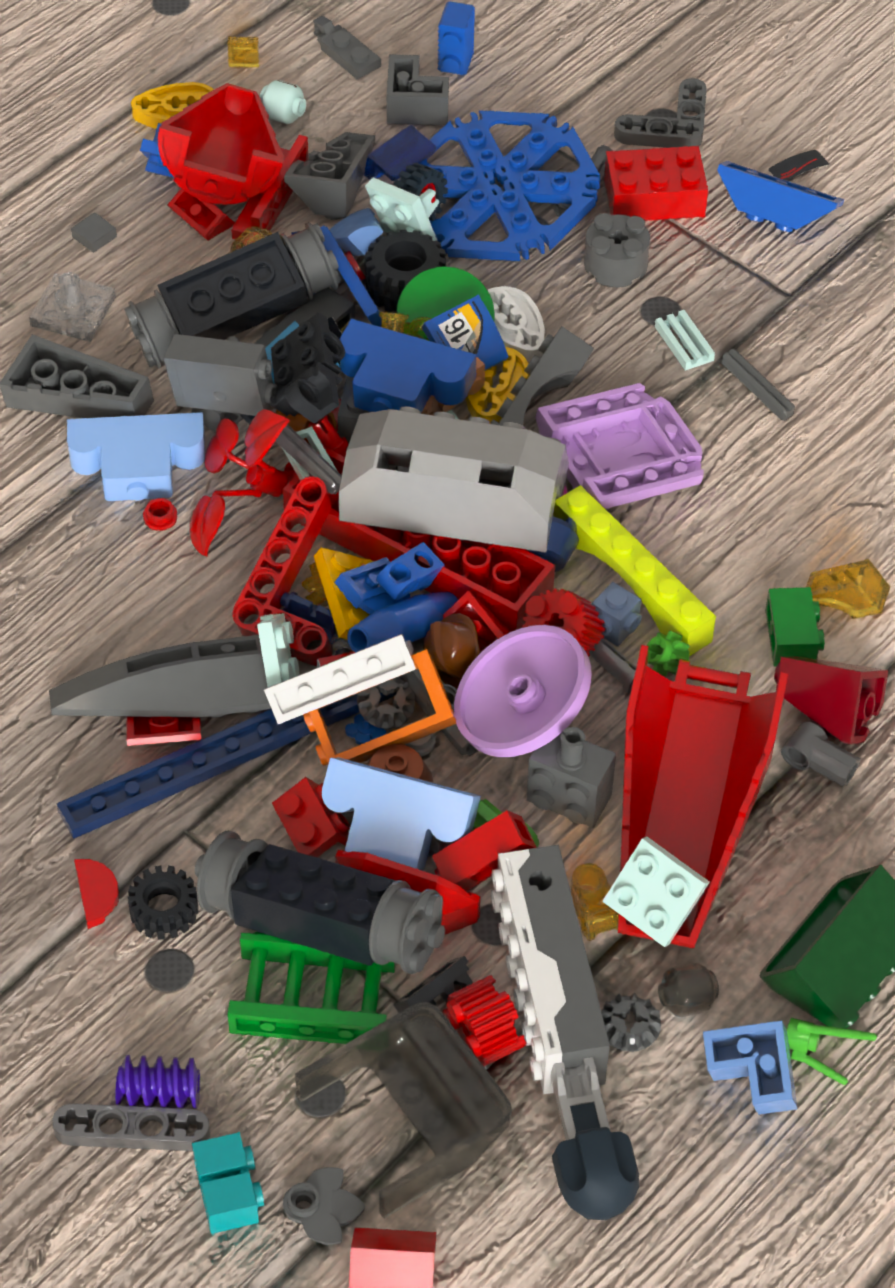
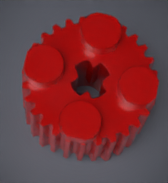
M555 588L553 591L546 590V594L540 593V596L535 595L530 598L526 603L525 613L527 617H523V620L526 622L522 625V628L534 625H549L561 628L570 633L580 643L589 657V652L595 651L594 645L599 644L600 639L604 638L602 632L605 631V628L602 627V624L605 622L598 617L599 612L595 610L596 607L590 601L569 590H558Z
M492 975L448 995L447 1008L442 1010L448 1028L452 1032L457 1030L461 1040L464 1042V1044L460 1045V1050L464 1060L470 1067L475 1064L484 1067L526 1046L524 1035L518 1036L514 1027L515 1020L519 1018L514 1003L510 1000V996L506 991L498 993L495 990L493 984L496 983V980Z

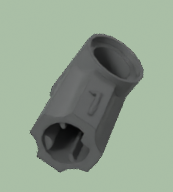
M811 722L801 723L781 749L783 759L793 768L798 770L811 768L841 786L848 785L861 758L828 741V737L822 728Z

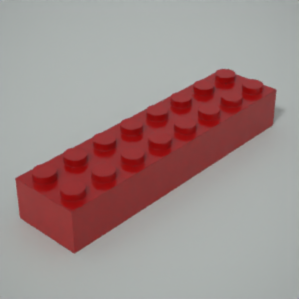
M324 447L335 468L342 475L345 457ZM297 474L283 488L284 509L297 484L300 482ZM329 492L332 498V508L319 535L372 561L387 557L392 562L424 542L444 564V567L431 585L424 590L430 593L451 592L458 600L469 590L511 632L522 628V625L525 624L526 621L523 620V617H527L525 613L526 603L530 598L535 595L540 596V593L546 594V590L553 591L555 565L525 549L339 521V492L337 494ZM312 494L307 501H316L321 494ZM420 556L416 561L421 567L430 568L425 558Z

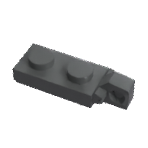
M323 15L313 20L314 35L318 38L317 41L321 45V50L353 77L360 79L381 67V58L345 28H342L340 25L334 27L332 21Z

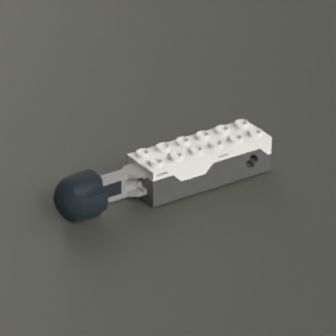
M559 845L498 854V869L492 870L494 890H491V901L494 913L500 912L502 922L498 923L502 946L508 945L510 954L506 955L508 975L510 979L516 978L517 988L514 989V999L517 1012H524L525 1022H522V1034L526 1041L525 1045H532L533 1057H530L532 1077L534 1081L540 1080L543 1094L554 1093L566 1140L558 1144L552 1155L558 1186L565 1201L574 1211L586 1219L608 1220L623 1213L633 1202L639 1189V1171L629 1136L622 1132L610 1131L599 1085H603L606 1082L610 1044Z

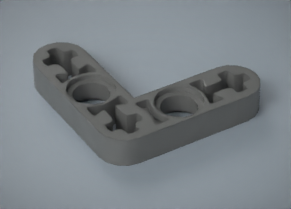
M688 78L680 83L677 118L632 114L619 116L615 121V139L622 144L663 148L700 146L704 131L706 84L696 78ZM695 93V99H689V94ZM693 111L698 113V115L688 116L684 112ZM655 129L664 130L666 133L658 135L652 133L651 131Z

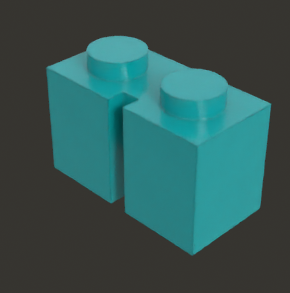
M240 1132L192 1143L194 1164L211 1234L259 1223L258 1207L265 1206L260 1182L252 1183L249 1171L256 1170L251 1146L243 1147Z

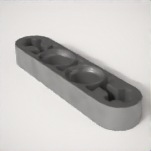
M66 1104L60 1107L52 1118L54 1134L57 1140L70 1146L193 1151L192 1143L210 1138L208 1118L201 1111L194 1109ZM114 1118L122 1122V1128L115 1134H105L100 1130L101 1124L108 1119ZM77 1119L78 1124L74 1125L73 1130L67 1131L65 1125H68L69 1120ZM89 1119H93L94 1132L92 1133L88 1131V1126H90ZM154 1120L162 1124L161 1132L155 1136H146L140 1131L141 1126L147 1121ZM169 1122H174L175 1128H173L174 1136H170ZM189 1124L197 1125L194 1136L186 1135Z

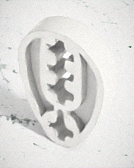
M501 286L488 289L494 305V323L504 345L520 352L528 362L531 361L534 355L541 357L543 353L538 348L544 341L545 328L538 307L531 297L522 290L513 287ZM499 305H501L502 313H499ZM508 315H510V323H509V324H507V316H508Z

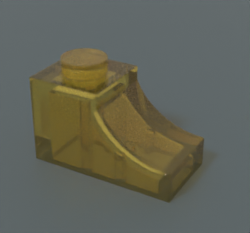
M869 559L811 572L806 587H811L813 601H818L819 606L841 610L849 614L852 619L882 613L891 587Z

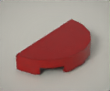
M74 859L87 927L90 929L104 923L105 917L113 911L115 906L117 907L119 903L118 882L113 872L103 863L91 859Z

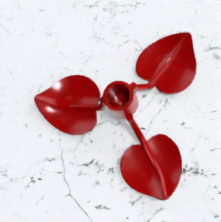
M267 409L258 412L245 436V444L247 446L245 460L231 452L239 439L237 424L230 419H222L219 422L216 434L211 438L206 449L205 467L208 472L215 474L223 469L227 459L248 469L246 482L250 484L252 489L217 490L213 492L211 497L204 495L199 500L191 516L189 532L192 544L201 555L208 557L209 546L223 520L225 513L223 497L254 496L260 498L262 493L277 498L282 495L283 488L287 485L288 481L287 473L268 465L262 459L290 422L288 418Z

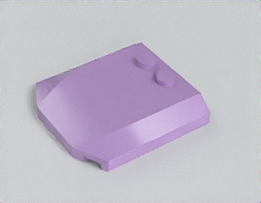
M640 383L537 409L535 418L540 435L558 439L562 444L566 445L569 462L567 479L575 489L581 485L605 509L699 485L704 475L703 469L701 470L702 447L671 403L661 396L654 399L644 392L645 386Z

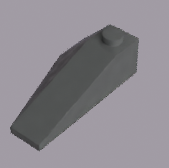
M350 132L341 134L326 143V150L322 152L314 150L309 153V160L305 162L297 160L292 163L285 174V182L314 214L324 215L327 219L331 220L346 218L357 196L375 144V135Z

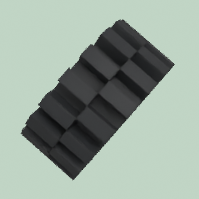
M160 865L155 866L156 873L151 874L149 869L142 871L143 879L137 875L133 879L134 886L130 885L128 889L130 917L132 923H135L136 929L140 933L145 929V935L149 938H152L154 932H156L158 940H165V933H170L172 939L178 937V929L183 933L189 930L188 923L193 925L196 921V914H198L196 887H194L193 879L191 877L187 878L186 872L182 869L176 875L175 867L169 865L167 872H162V866ZM162 894L175 896L178 900L177 905L164 911L151 909L148 904L152 898Z

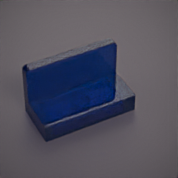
M409 125L367 156L364 176L371 180L373 177L378 179L386 175L391 181H395V179L400 178L398 174L401 171L406 172V166H413V163L420 164L435 153L436 146L415 127Z

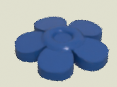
M361 714L354 717V723L345 726V734L348 737L355 738V743L358 745L386 734V730L371 725Z

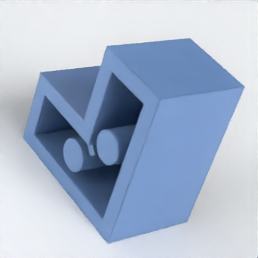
M782 1020L703 1031L707 1069L713 1081L749 1076L752 1103L758 1115L798 1109L788 1035Z

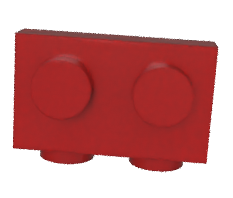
M304 777L273 801L272 805L297 852L318 858L337 842L346 846L349 835L348 830L351 826L341 812H334L324 804L322 799L324 783L317 784Z

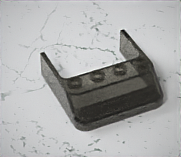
M420 1002L410 1006L295 1073L296 1097L301 1103L359 1068L371 1069L436 1155V1157L379 1191V1213L383 1219L470 1167L511 1123L512 1106L509 1099L441 1010L427 1002Z

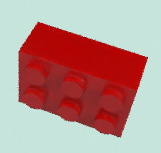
M699 146L606 151L604 183L611 215L639 216L644 221L705 217L708 185Z

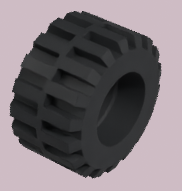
M400 230L398 233L391 231L387 233L386 237L379 236L376 238V243L370 244L365 256L366 290H368L371 299H374V304L378 307L384 306L385 311L390 313L396 311L402 291L415 276L431 268L446 267L445 250L441 249V244L437 240L432 241V236L428 234L421 235L420 231L416 230L413 232Z

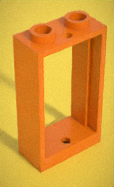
M427 649L411 656L416 669L420 671L436 714L337 754L320 708L305 713L303 717L311 733L316 731L321 744L315 747L323 766L329 764L330 758L337 757L362 763L371 759L373 754L384 746L391 744L406 745L456 724L454 711L433 658Z

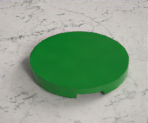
M454 267L428 269L415 276L401 293L396 310L398 332L429 341L421 328L424 322L477 295L480 296L493 321H495L492 298L479 279L462 269Z

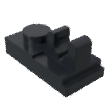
M465 956L450 960L396 1001L393 1006L401 1017L412 1014L421 1017L437 1005L434 1000L437 996L441 995L447 1004L448 995L454 993V984L460 985L462 988L473 984V981L467 974L469 968L466 964L469 961Z

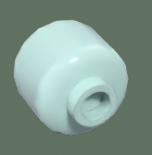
M274 80L261 90L259 97L269 115L268 119L291 124L304 114L306 100L299 86L281 80Z

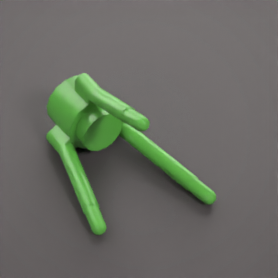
M791 1017L787 1028L789 1049L793 1050L791 1059L806 1063L842 1085H846L848 1079L807 1054L808 1051L816 1052L821 1035L869 1041L877 1039L875 1033L815 1025L814 1023Z

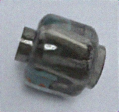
M690 963L669 968L663 975L662 983L658 986V996L661 1004L665 1007L667 1006L669 1011L677 1017L709 1011L719 995V985L715 974L701 963Z

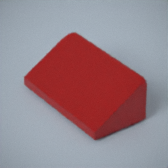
M182 188L167 204L168 207L207 241L235 224L232 219L213 203L200 200L185 192Z

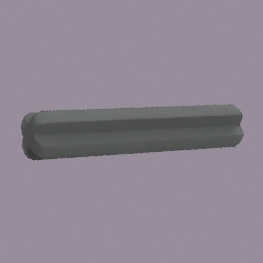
M731 349L729 352L724 353L722 364L775 415L783 421L793 416L795 405L736 349Z

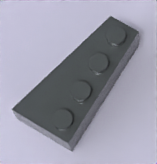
M33 334L0 381V389L7 408L71 417L145 415L154 402L149 377Z

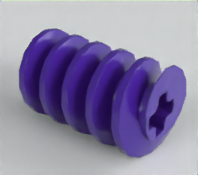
M125 1055L122 1065L118 1067L116 1077V1105L119 1106L122 1103L126 1094L130 1106H136L142 1095L144 1104L147 1107H152L158 1096L160 1105L163 1108H167L170 1105L172 1097H174L178 1108H184L190 1097L193 1108L197 1109L200 1098V1070L197 1069L194 1058H189L185 1069H181L178 1057H173L170 1067L165 1068L162 1056H158L154 1066L149 1067L146 1055H142L138 1066L135 1067L132 1064L130 1055Z

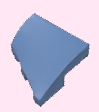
M370 208L352 213L330 229L340 248L345 252L350 251L353 256L365 255L370 244L375 243L376 238L381 236L384 231L379 225V221L374 217L375 213Z

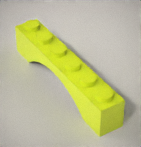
M581 485L556 499L553 517L564 521L570 517L577 525L576 534L579 542L575 549L583 550L596 556L617 572L633 589L636 595L641 598L642 603L652 616L660 633L667 635L669 631L682 635L681 642L690 646L688 648L690 656L712 643L716 616Z

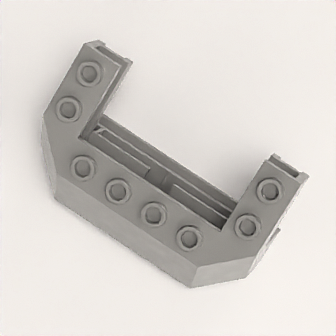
M400 407V411L388 409L359 415L346 451L341 477L339 521L533 551H547L555 501L563 496L569 462L565 444H562L558 439L545 437L531 430L524 429V426L518 423L505 422L503 426L489 424L488 420L480 417H470L466 421L455 419L454 415L446 412H435L434 416L420 414V410L412 407ZM396 466L408 467L409 471L402 472L395 469ZM479 479L511 483V488L479 483Z

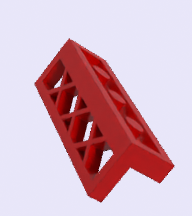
M299 135L290 150L280 148L285 158L278 177L262 194L259 193L250 197L231 229L232 239L251 244L267 237L293 192L285 182L286 172L292 163L297 160L304 162L309 160L307 136Z

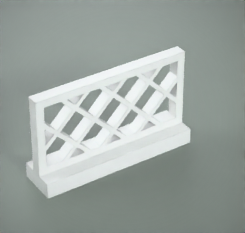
M400 634L268 687L264 691L277 723L280 724L415 670L416 666L411 656L414 649L411 641L405 642L403 634Z

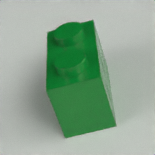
M811 587L770 588L768 590L765 613L773 666H777L780 663L781 657L787 656L817 659L818 652L824 650L825 638L823 629L817 628V622L820 620V606L818 601H813Z

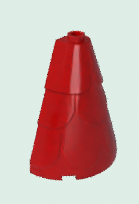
M229 83L201 96L199 101L183 108V111L163 121L159 127L158 148L163 165L168 168L174 177L173 181L185 192L209 203L223 205L238 204L248 201V198L259 193L262 194L278 177L285 157L275 138L276 134L268 120L269 115L257 91Z

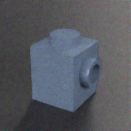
M612 582L592 602V605L596 607L595 610L599 612L598 617L605 622L602 624V627L605 628V631L602 632L604 639L617 647L629 634L637 629L641 622V598L615 582Z

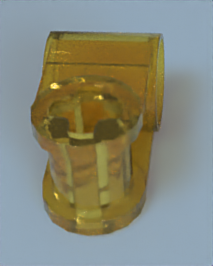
M585 863L576 867L572 874L570 887L579 924L588 941L594 940L597 934L613 929L618 931V913L603 902L611 887L602 868L592 863ZM590 885L594 887V889L587 890L582 888L581 886Z

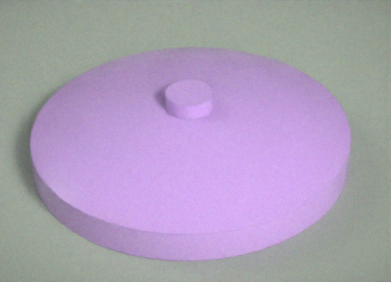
M534 625L520 628L497 639L474 659L459 683L454 701V715L461 734L478 751L495 757L519 756L546 745L572 723L587 698L592 672L586 651L570 633L549 625Z

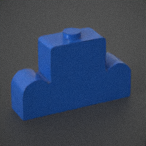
M354 319L349 321L340 337V341L345 349V357L340 360V368L345 375L354 378L352 381L353 404L356 408L369 412L388 409L400 411V407H412L420 410L422 413L431 395L435 396V399L441 404L457 405L466 398L476 379V354Z

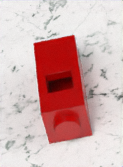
M506 810L432 855L437 866L434 872L435 875L468 891L490 878L492 870L498 869V854L534 848L536 845L522 816Z

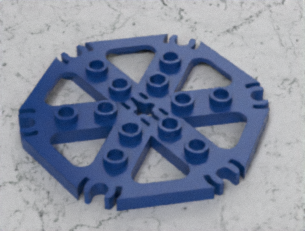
M479 110L480 120H478L476 113L471 112V122L462 123L460 118L457 117L455 118L456 128L453 127L450 120L404 164L405 167L402 168V171L405 172L406 166H413V163L423 164L444 174L443 178L447 180V184L444 187L448 188V193L443 194V197L461 198L441 218L434 221L429 220L437 241L441 242V249L445 250L448 257L521 261L518 251H521L522 257L528 260L530 259V248H537L541 255L545 254L544 243L548 245L551 251L596 206L598 200L597 190L600 189V174L574 127L572 126L569 129V123L566 122L563 126L556 128L557 117H550L549 114ZM495 124L527 125L532 128L504 157L490 132V128ZM454 140L460 144L471 167L431 165L427 160L445 142ZM565 146L571 149L579 164V168L574 172L537 171L560 148ZM494 177H496L497 181L500 182V184L504 185V191H502L501 187L495 184ZM528 202L565 203L572 205L554 223L542 225L537 221ZM494 212L508 237L502 242L468 239Z

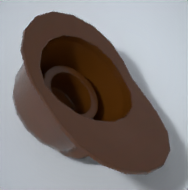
M461 613L451 614L441 622L431 623L430 630L426 633L423 642V650L427 649L432 656L440 679L444 684L451 685L458 689L459 683L468 667L481 653L475 624L468 616Z

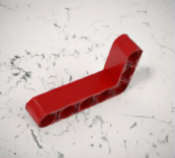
M310 476L300 480L293 491L233 608L232 616L242 635L252 636L259 635L257 624L263 621L260 620V616L284 613L285 621H290L293 629L294 641L289 643L291 657H296L297 660L309 665L317 666V659L332 656L333 647L326 632L317 624L280 610L282 607L280 605L282 595L285 592L289 593L332 508V498L323 480ZM312 494H321L316 501H307ZM300 523L306 524L301 531L291 532L295 525ZM286 553L290 554V557L286 561L281 563L276 562V559L280 555ZM275 584L270 592L260 593L263 586ZM253 614L259 615L254 623L244 624L248 616ZM314 640L322 641L317 649L307 650L310 642Z

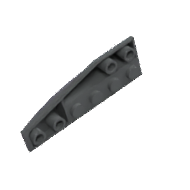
M259 635L191 642L152 650L89 671L49 690L51 715L210 716L217 718L232 713H257L262 710L272 709L264 691L268 687Z

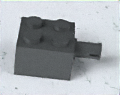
M568 727L564 729L556 738L541 748L534 750L531 754L528 768L527 801L532 802L540 809L551 810L563 815L573 823L584 824L594 828L612 796L616 753L585 741V734L579 728Z

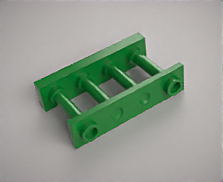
M254 932L252 934L241 933V958L251 961L244 1000H230L229 1033L385 1048L387 1015L377 1013L381 973H395L394 962H389L385 965L374 962L372 966L261 932ZM266 961L289 963L284 1000L280 1005L260 1002ZM304 965L328 967L323 1003L320 1008L299 1006ZM343 968L366 971L361 1011L338 1010Z

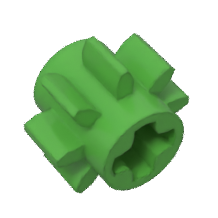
M669 631L667 635L658 632L657 636L653 637L647 644L649 646L647 663L653 665V670L666 677L668 672L676 675L679 660L689 661L688 648L690 646L681 642L682 635Z

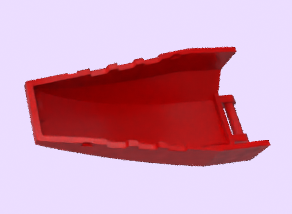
M641 645L626 713L620 872L642 838L649 837L710 882L689 917L685 919L670 943L694 949L770 765L788 674L781 672L777 692L747 696L751 673L740 671V674L699 667L690 665L691 661L680 659L675 681H670L647 666L649 646ZM687 679L736 688L737 690L735 694L686 684ZM618 913V933L654 940Z

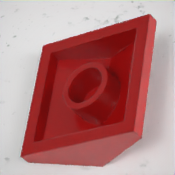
M127 716V746L202 740L200 717Z

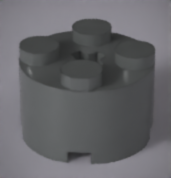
M607 213L598 214L594 218V222L589 226L586 233L584 267L588 274L590 272L596 277V282L608 287H626L632 285V280L639 276L640 279L644 277L648 267L650 234L643 218L639 216L609 215Z

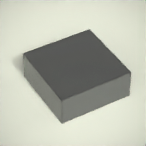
M95 212L71 228L72 237L93 253L117 237L116 227Z

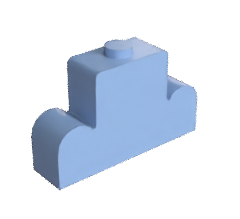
M203 412L67 419V444L71 468L81 475L94 474L101 469L104 498L106 501L170 498L173 495L172 466L176 465L181 469L191 470L201 466L205 460Z
M340 757L330 758L322 788L323 802L330 810L341 813L354 811L345 847L346 852L370 853L422 871L426 865L433 835L442 842H454L470 833L474 826L481 798L477 794Z

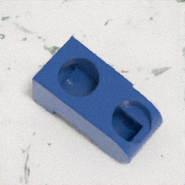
M423 542L390 562L378 574L376 581L394 601H399L410 592L412 593L418 589L422 591L429 587L444 567V564ZM421 556L428 561L430 568L421 567L416 561Z

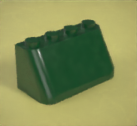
M880 864L846 875L838 880L760 972V978L770 989L826 1026L847 1029L853 1025L860 1016L858 1013L859 1009L864 1003L872 1000L880 992L881 987L879 984L883 979L895 972V880Z

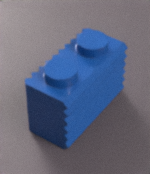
M449 1L444 7L438 25L439 61L437 69L441 72L465 75L467 70H469L471 58L474 54L475 7L473 5Z

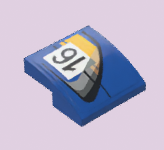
M479 295L424 322L421 327L431 342L476 354V358L478 357L485 364V371L508 359L500 333Z

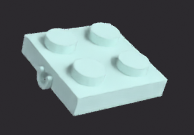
M284 613L260 616V620L263 621L257 624L267 687L299 675L297 658H291L289 643L294 641L291 622L285 621Z

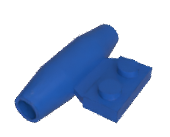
M387 557L343 572L334 582L356 609L361 608L370 614L348 631V643L354 652L403 634L405 642L410 640L411 643L425 638L426 633L430 630L431 623L441 622L443 614L458 599L451 592L419 594L412 597L408 593L401 600L394 601L376 581L378 574L390 563Z

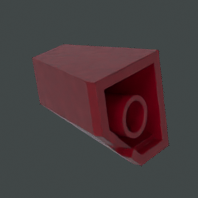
M787 656L781 657L780 663H778L775 669L774 680L777 683V692L781 672L787 673L788 678L784 699L843 743L856 744L865 742L870 732L869 728L865 727L866 723L871 719L872 715L878 716L883 707L889 670Z

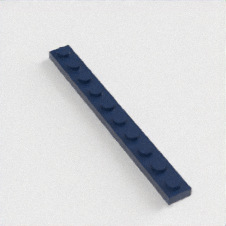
M382 692L379 693L381 695L379 703L395 697L396 692L390 693L387 696ZM358 693L320 708L326 726L360 712L357 705ZM272 709L58 802L56 803L58 813L73 839L307 736L311 732L306 725L303 715L278 724Z

